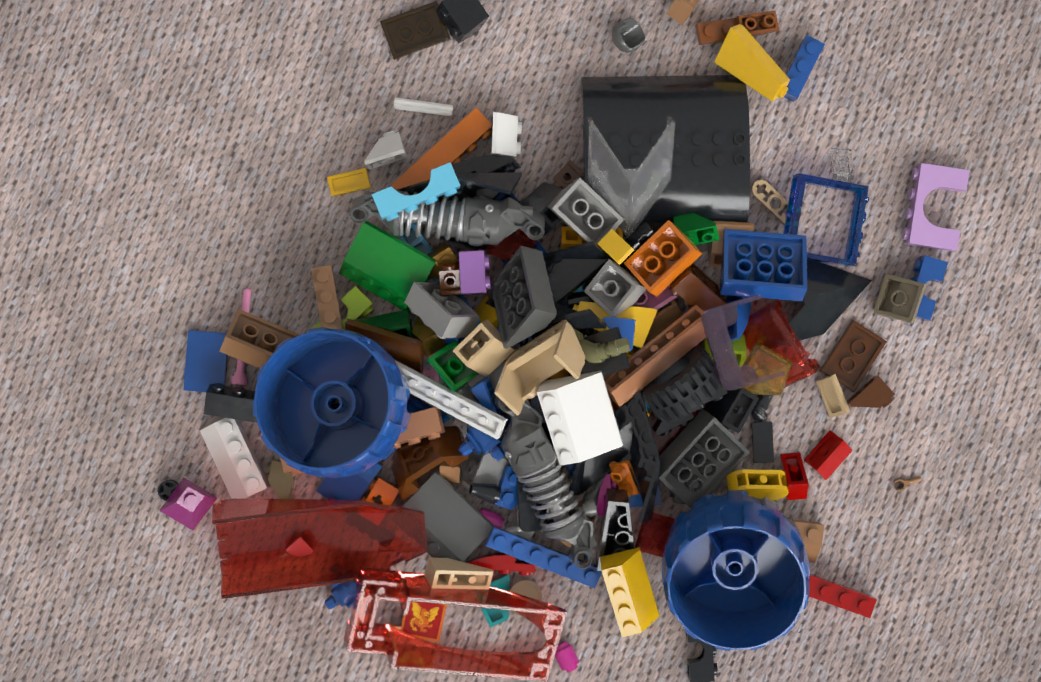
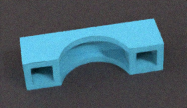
M451 162L431 170L430 182L419 194L403 195L391 186L372 194V198L381 220L391 221L398 218V213L406 210L407 213L419 209L417 205L422 203L430 205L437 202V197L445 194L446 197L458 193L456 189L460 188V184Z

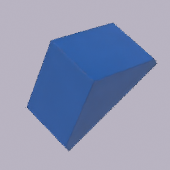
M614 317L603 318L602 321L609 329L619 327L621 337L628 339L631 351L633 349L636 320Z

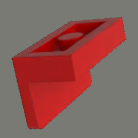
M829 430L805 457L804 461L817 471L822 478L827 480L852 452V449L843 439Z

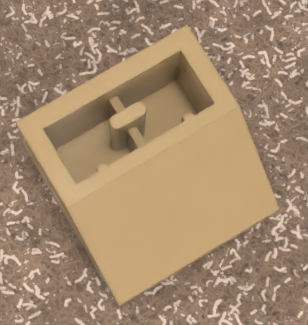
M487 319L480 323L453 352L467 367L486 377L516 349L513 346L507 349L503 348L500 332Z

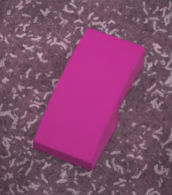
M606 474L599 491L597 516H602L606 489H619L617 483L612 481L610 474Z

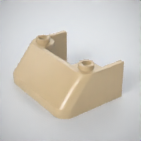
M562 320L514 351L507 358L494 394L516 415L521 413L525 400L528 398L532 399L537 395L540 383L565 368L575 379L580 377L582 367L585 364V354L572 325L567 320Z

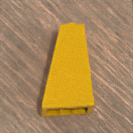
M738 24L731 27L714 63L770 101L783 98L788 91L787 85L790 79L743 25Z
M580 301L579 305L574 304L573 307L578 312L591 309L601 320L605 317H611L597 303ZM630 306L614 318L636 320L633 346L641 349L657 310ZM606 326V329L591 328V329L596 330V331H598V332H602V331H605V330H609V328H608L607 326Z

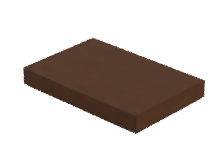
M852 320L819 371L827 376L836 374L841 385L855 392L887 341Z

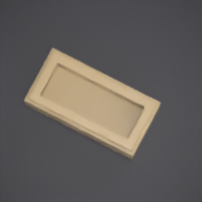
M836 374L816 380L830 418L850 412Z

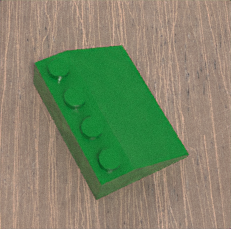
M365 221L362 223L342 263L339 274L399 309H408L410 313V308L404 303L414 282H427L436 260L372 223Z

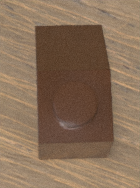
M874 376L846 402L851 407L885 408L892 402V397L895 393L879 376Z

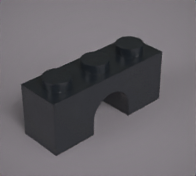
M686 633V640L688 642H698L703 647L699 657L687 659L689 681L715 682L714 675H718L717 663H714L713 655L717 654L715 646L699 639H694Z

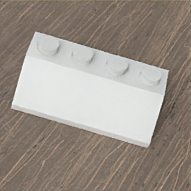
M224 418L200 430L233 503L270 487L240 420Z

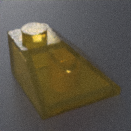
M757 343L741 366L736 385L751 394L780 396L783 393L792 362Z

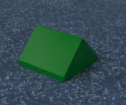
M456 340L427 359L453 392H459L479 375V373L467 367L453 352L459 345Z

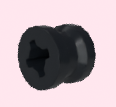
M175 480L162 482L157 491L159 497L166 501L172 494V490H175L179 483Z

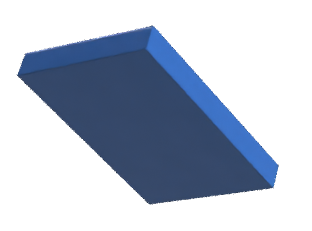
M188 330L183 390L207 392L210 384L221 383L225 385L228 355L220 352V348L227 333Z

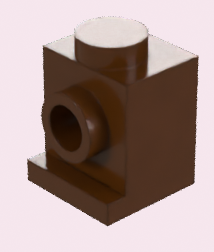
M570 160L553 177L555 181L553 185L565 189L579 177L582 179L584 173ZM565 174H569L571 176L570 181L564 180L563 177Z
M447 261L443 264H438L440 295L461 294L459 263Z

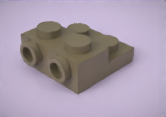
M886 274L885 278L880 282V293L878 298L874 300L873 312L879 316L914 324L926 285Z

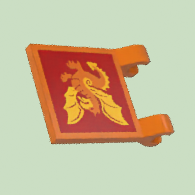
M394 592L393 601L406 603L401 626L387 623L386 632L439 642L447 602Z

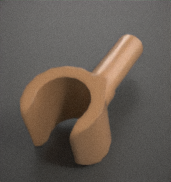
M921 477L906 480L897 478L894 480V483L903 482L901 488H896L897 491H903L907 485L920 482L922 479Z

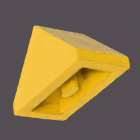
M613 229L597 243L619 265L634 251Z

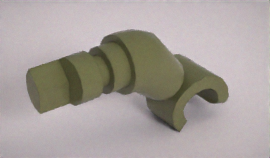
M574 329L585 354V360L589 363H601L609 358L610 355L614 357L630 351V344L626 337L610 341L608 345L606 343H593L584 339L583 334Z

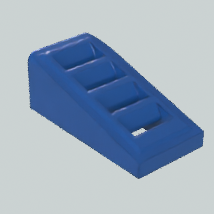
M486 376L478 381L471 388V391L481 406L502 416V411L494 404L495 391L489 376Z

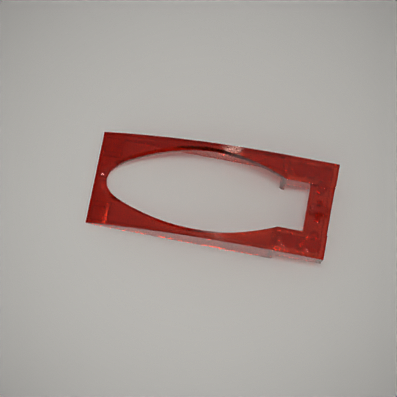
M360 567L350 621H347L344 634L346 652L387 655L390 669L548 681L567 615L566 609L494 587H489V590L431 588L424 574ZM379 600L400 602L403 615H408L411 601L516 611L535 624L544 633L546 643L542 648L529 652L467 650L436 644L408 634L389 624L374 623Z

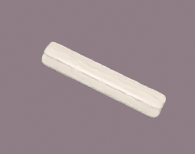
M397 97L394 99L395 109L443 116H452L453 114L452 105Z

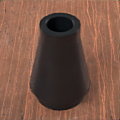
M472 482L469 494L490 504L493 502L497 503L500 498L501 487H498L497 484Z

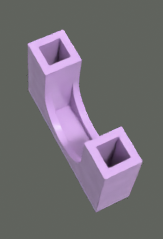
M920 163L916 168H913L911 178L914 180L913 188H910L908 195L911 205L910 208H907L905 215L908 225L904 228L902 238L905 239V245L950 252L958 250L960 230L941 228L931 224L924 215L923 204L926 196L934 189L956 192L966 191L970 170Z

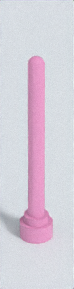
M246 288L243 291L242 310L250 313L251 290ZM237 359L236 372H234V376H231V384L247 385L248 377L244 373L245 362Z

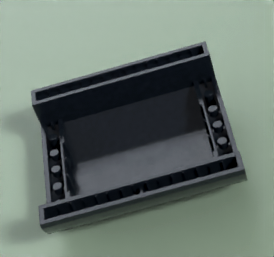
M733 75L581 77L584 182L624 219L617 227L623 228V237L632 235L646 221L655 234L668 220L674 224L673 217L691 213L711 221L747 223L750 201V124L748 95L744 82Z

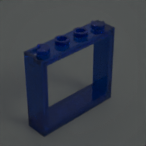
M801 173L793 175L783 234L797 235L805 184L854 192L855 197L844 259L807 252V260L846 267L856 266L857 257H860L858 252L859 244L863 239V232L861 230L862 224L866 220L865 206L869 201V197H867L869 186Z

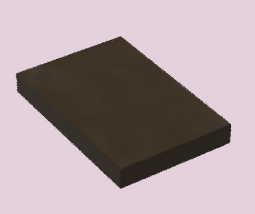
M437 1L380 21L394 60L451 40L445 23L438 17L436 9L439 5Z

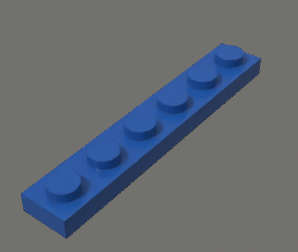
M496 526L492 527L485 542V545L489 548L592 588L596 587L602 571H597V566L593 564L588 568L580 569L571 563L569 555Z

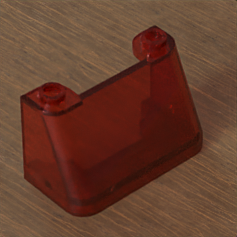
M774 299L751 312L747 326L742 334L745 335L746 347L766 378V385L770 390L776 392L815 374L820 368L815 358H808L810 353L805 351L786 320L787 315L785 313L781 315V307L783 305L779 299Z

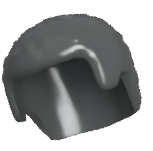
M629 17L619 22L612 30L614 45L622 52H634L645 41L644 32L634 18Z

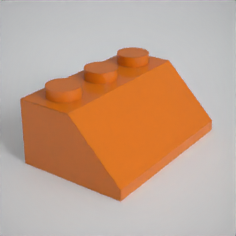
M668 220L624 264L649 293L658 296L702 253L684 233Z

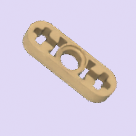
M758 180L752 185V195L782 224L793 226L798 223L800 219L799 212L768 182ZM757 185H764V191L767 194L770 191L773 193L767 198L766 202L763 200L766 197L763 193L757 194ZM772 198L780 200L781 205L778 209H773L770 206ZM785 205L788 207L785 209L788 214L794 213V222L791 220L787 222L785 220L787 216L783 212L781 215L778 214Z

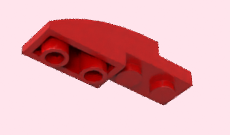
M505 553L483 555L465 562L492 569V578H494L495 570H499L498 573L510 574L511 571H517L519 575L529 576L531 573H535L536 566L525 561H516L515 557Z

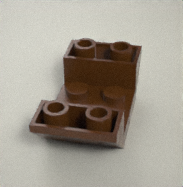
M444 426L445 433H441L439 438L429 440L428 437L422 438L420 443L409 445L407 442L401 448L396 449L392 471L402 500L420 490L417 478L438 464L445 461L454 468L469 458V455L462 456L458 450L460 445L464 443L458 426Z

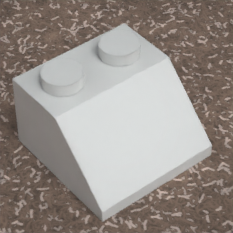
M493 112L492 155H504L516 159L517 154H521V142H517V134L522 132V122H518V116Z

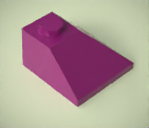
M183 478L160 508V512L194 530L217 498L188 479Z

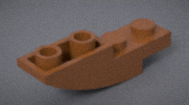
M776 10L740 15L731 19L697 23L695 28L698 44L723 43L730 28L738 24L743 25L753 37L779 31Z

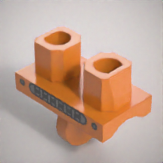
M612 461L609 464L612 471L610 473L612 481L617 483L619 489L627 490L628 498L631 495L639 494L640 491L630 461Z

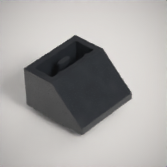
M543 182L520 203L522 206L533 207L534 211L543 215L545 218L543 236L561 221L547 206L563 190V188Z
M723 380L722 384L728 393L724 394L723 398L716 402L710 401L705 403L703 409L714 416L722 425L739 433L759 398L743 388Z

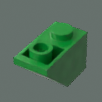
M695 213L673 217L674 225L694 245L719 241L715 222Z

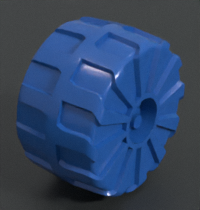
M325 327L309 329L308 333L292 339L287 338L280 343L266 364L261 366L256 377L258 381L255 397L252 401L253 416L256 417L262 433L261 439L267 448L276 452L286 461L288 466L301 472L324 478H341L367 472L370 467L380 460L387 459L396 450L394 444L400 434L408 427L410 413L407 412V399L409 398L410 390L407 380L400 372L394 358L378 343L364 335L349 330ZM335 399H338L340 405L334 410L332 403Z
M728 490L727 495H706L693 502V508L688 512L679 514L672 523L662 557V580L665 599L670 612L675 614L683 626V630L694 639H699L715 646L716 649L726 651L759 649L779 637L785 636L795 626V622L802 609H805L808 603L810 567L806 547L794 520L787 519L778 510V505L774 501L766 497L762 499L751 497L745 491Z

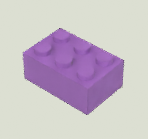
M484 250L459 252L461 294L463 296L486 295L487 290H491V278L486 276V270H490L489 255H485Z

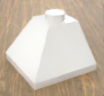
M390 131L384 133V137L379 138L364 161L369 170L408 158L399 132Z

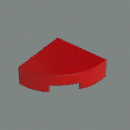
M301 535L285 547V551L294 556H306L314 551L313 547Z

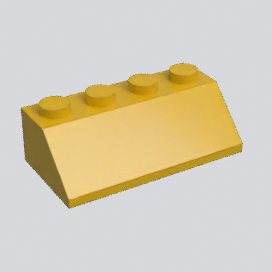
M640 547L600 557L601 571L622 637L642 633L660 615Z

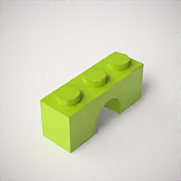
M358 286L351 289L341 299L348 308L347 317L341 321L343 330H345L347 319L357 320L362 315L366 317L373 311L371 306L374 303ZM320 321L315 326H313L312 329L320 328Z

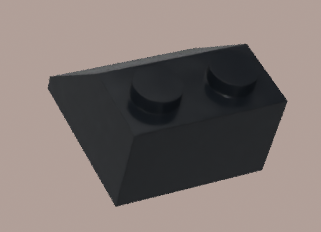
M443 0L436 9L439 19L445 23L451 37L458 44L478 33L489 18L488 13L479 0Z

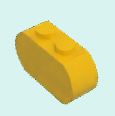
M742 469L734 471L726 477L728 490L745 491L749 496L758 499L766 497L775 501L784 498L789 493L785 472L782 470Z

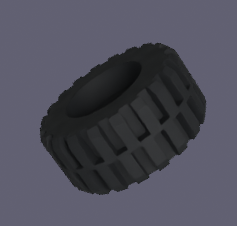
M694 348L641 390L642 398L659 420L664 422L676 421L698 410L701 405L707 403L708 399L716 394L715 392L719 390L720 384L723 381L722 372L706 350Z

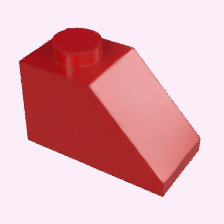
M801 453L780 454L781 469L785 472L789 492L786 500L807 499L809 483Z

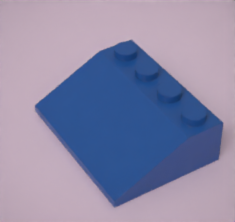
M724 229L720 295L803 301L807 291L806 236Z

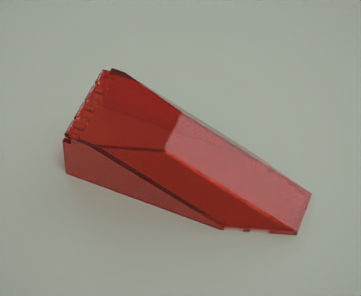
M225 499L221 500V503H214L212 508V524L216 525L217 539H225L218 542L219 558L226 559L220 561L222 599L368 580L371 578V575L384 569L388 571L395 564L404 560L405 562L427 553L423 511L363 500ZM301 535L313 547L314 551L306 556H294L287 553L285 547Z

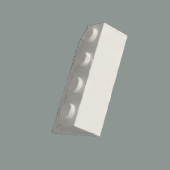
M602 371L580 374L578 379L568 376L541 382L537 395L559 465L579 463L623 446Z

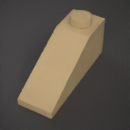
M429 557L424 576L431 588L489 590L493 570L450 558Z

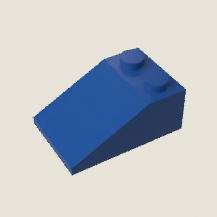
M378 462L370 467L367 472L358 475L325 478L317 492L328 500L333 497L348 510L346 513L350 514L384 464Z

